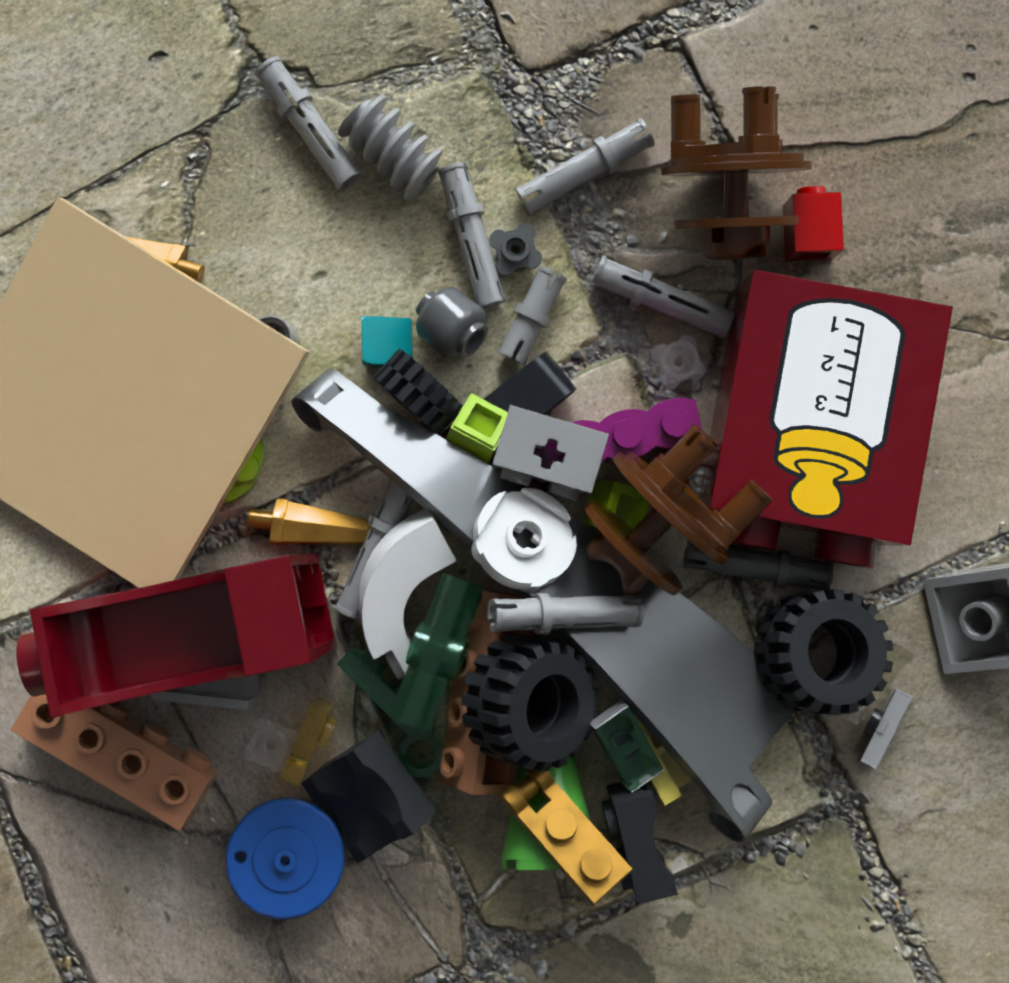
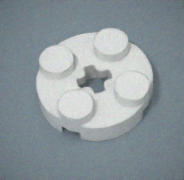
M522 488L520 492L511 491L506 493L504 491L492 497L476 519L473 529L472 555L482 565L487 574L497 582L509 588L533 593L541 587L553 583L568 568L576 552V535L572 536V529L568 523L571 518L567 510L553 496L534 488ZM525 528L533 533L531 542L536 545V548L526 547L523 549L518 546L516 539L513 537V531L521 533Z

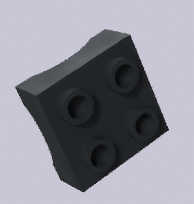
M376 731L331 759L301 783L311 798L321 802L335 816L344 832L348 851L357 863L367 859L390 843L413 835L436 813L425 797L423 790L413 780L396 756L394 749L386 742L379 731Z
M631 779L607 785L609 800L601 801V806L611 841L618 839L620 841L621 847L615 848V850L632 868L631 873L621 881L623 890L633 889L637 903L642 904L678 895L673 874L666 867L663 855L655 847L654 821L658 810L654 794L651 790H647L646 784L631 793L625 787L626 784L633 780Z

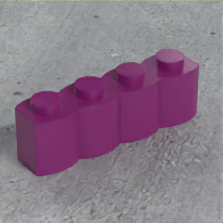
M689 398L668 399L656 404L649 411L640 409L617 411L604 418L600 423L590 420L570 422L609 434L601 463L603 461L614 463L613 457L618 452L624 455L632 452L638 457L643 456L650 450L669 452L695 423L702 429L696 400ZM547 442L546 447L541 450L534 449L533 455L541 458V467L545 469H550L553 462L562 463L563 456L555 453L556 445ZM531 478L530 484H536L542 481Z

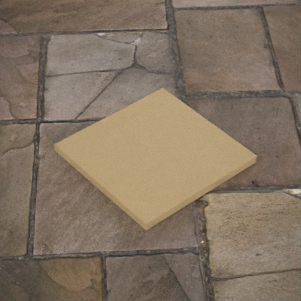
M57 197L0 302V499L139 588L179 580L301 370L310 351L72 203Z

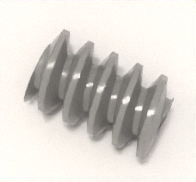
M382 94L372 101L366 100L357 106L340 125L338 135L341 137L350 136L349 146L355 151L364 149L363 159L367 163L378 162L376 172L382 177L392 175L390 185L395 190H401L406 187L404 199L410 202L417 198L435 179L439 170L437 164L443 151L437 148L426 155L423 151L429 138L424 134L412 141L410 136L415 127L412 121L398 128L396 123L401 115V111L395 108L384 114L382 110L388 98Z

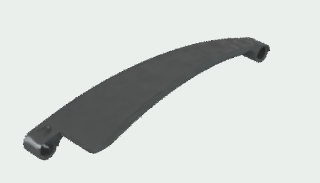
M328 368L292 399L293 409L304 424L314 431L330 430L346 439L365 459L416 500L470 550H472L471 547L474 542L473 529L476 519L487 502L501 492H520L522 488H526L523 485L500 479L501 472L434 432L383 406L334 369ZM571 516V520L568 523L572 529V536L576 535L577 546L574 558L568 568L553 583L541 587L536 592L526 593L519 589H513L522 599L534 598L536 593H548L550 597L560 598L631 595L623 591L621 576L613 565L606 561L590 559L587 556L586 545L598 534ZM525 528L521 533L513 531V537L516 539L518 546L523 549L526 547L536 548V545L531 542L533 533ZM650 579L636 593L641 596L642 600L640 603L635 604H644V620L640 627L613 626L554 629L569 646L575 648L576 653H581L587 659L589 667L593 669L620 700L629 706L628 709L666 750L683 772L702 789L711 805L708 818L713 826L730 840L743 843L772 805L770 795L750 771L749 767L795 711L793 706H784L776 700L779 693H769L763 685L769 677L767 674H758L755 665L762 663L763 659L678 592L676 595H671Z

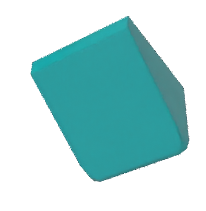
M361 316L362 362L365 368H382L399 348L413 358L411 318Z

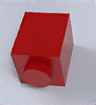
M807 186L797 189V194H792L783 205V216H799V224L784 225L785 262L833 260L844 250L841 192H826V187Z

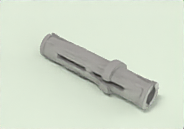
M273 56L260 64L254 74L263 83L278 105L277 113L282 120H289L310 152L332 179L337 190L343 191L357 182L363 173L356 167L348 153L337 140L335 134L312 105L313 97L310 92L305 88L301 89L282 64L279 56ZM284 90H288L305 114L304 118L300 117L283 93ZM313 130L318 132L334 154L333 159L329 157L313 135Z
M638 118L634 123L606 139L603 136L594 139L592 147L522 186H517L515 191L520 200L534 192L539 193L538 196L523 204L528 215H532L536 210L605 171L608 174L615 172L619 169V163L647 148L653 147L655 143L651 132L636 141L631 140L632 137L648 129L644 120Z
M457 162L444 166L438 170V175L441 179L449 207L446 215L449 224H454L476 303L483 309L500 305L507 300L506 296H504L482 219V215L485 214L484 207L481 202H477L467 162Z
M602 256L591 285H597L630 299L629 304L638 308L642 304L671 316L678 321L716 335L722 340L726 336L735 315L734 310H728L692 293L652 278L653 272L643 269L642 273L607 259L606 256Z
M391 479L376 514L371 513L367 523L371 526L350 572L345 588L335 606V609L351 618L356 616L358 620H361L358 599L359 586L365 565L380 540L398 523L407 518L408 511L414 501L409 494Z
M536 593L534 598L490 599L487 619L488 622H495L490 623L489 628L491 632L534 630L536 634H549L550 629L640 627L644 620V604H635L640 603L642 600L639 594L560 598L550 597L548 593Z

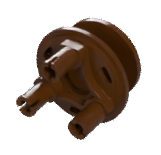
M775 86L742 88L743 136L738 137V142L706 145V141L701 140L700 95L685 94L671 96V159L669 160V166L661 168V175H724V218L674 220V229L703 228V253L708 259L732 260L764 257L769 253L770 226L799 224V216L748 217V174L794 172L812 169V161H804V154L783 153V139H780L778 134L779 94H775Z
M696 423L688 429L689 431L665 456L661 453L649 465L632 452H629L627 455L618 452L613 457V461L621 473L654 507L633 529L610 509L594 499H590L584 506L585 512L600 531L586 545L587 556L590 559L606 561L613 565L621 576L622 587L625 593L636 594L649 579L671 595H676L683 588L675 573L652 548L671 526L676 528L712 560L720 565H725L730 560L726 553L730 549L729 545L773 501L751 479L720 511L716 509L711 511L687 485L690 481L688 477L711 453L717 450L719 445Z

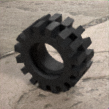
M400 348L373 376L396 401L425 427L437 435L442 433L463 407L436 378Z

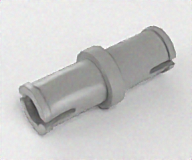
M541 265L523 303L516 304L513 312L517 315L501 348L499 347L497 351L501 355L510 357L511 360L522 365L526 364V359L542 327H548L551 321L548 314L563 284L567 280L563 275L559 273L555 275L553 274L554 270Z

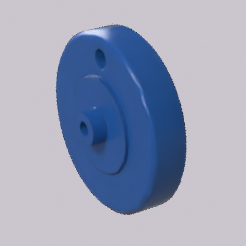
M295 797L271 799L251 809L235 827L226 851V873L231 888L238 899L253 912L267 918L279 920L299 918L322 906L336 890L341 880L345 863L343 839L339 828L331 816L318 805Z

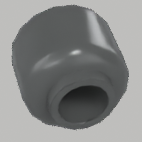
M447 287L437 293L431 291L421 299L417 306L416 313L419 316L417 318L416 330L418 336L446 358L454 359L460 356H471L480 348L487 336L488 327L485 325V310L457 288Z

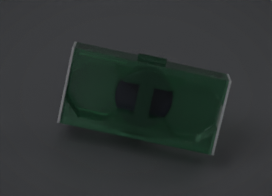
M622 700L591 721L590 727L601 744L604 754L610 764L613 765L624 786L631 793L664 771L629 706Z

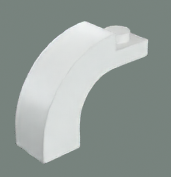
M425 508L398 523L380 540L372 551L363 570L358 596L361 624L373 659L385 654L398 680L406 676L414 691L432 680L426 663L404 626L405 605L410 594L421 581L456 562L435 519Z

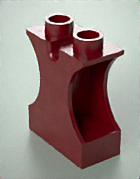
M319 554L287 555L151 586L29 609L34 632L20 635L17 641L16 657L19 675L25 690L33 697L46 694L50 718L158 692L214 681L248 677L310 664L336 649L337 643Z

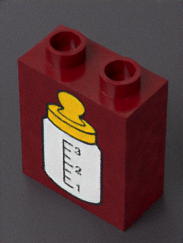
M754 269L736 290L733 306L735 315L729 328L710 437L719 446L705 460L699 498L711 511L713 509L720 511L752 479L773 501L732 543L776 550L780 526L818 533L814 558L873 569L878 545L909 546L912 543L953 306Z

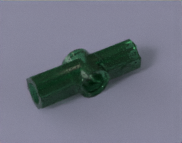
M442 573L425 622L422 621L419 624L410 643L406 656L408 668L399 687L396 701L392 706L391 717L415 728L427 731L433 730L450 681L454 682L463 664L469 646L467 635L483 597L484 587Z

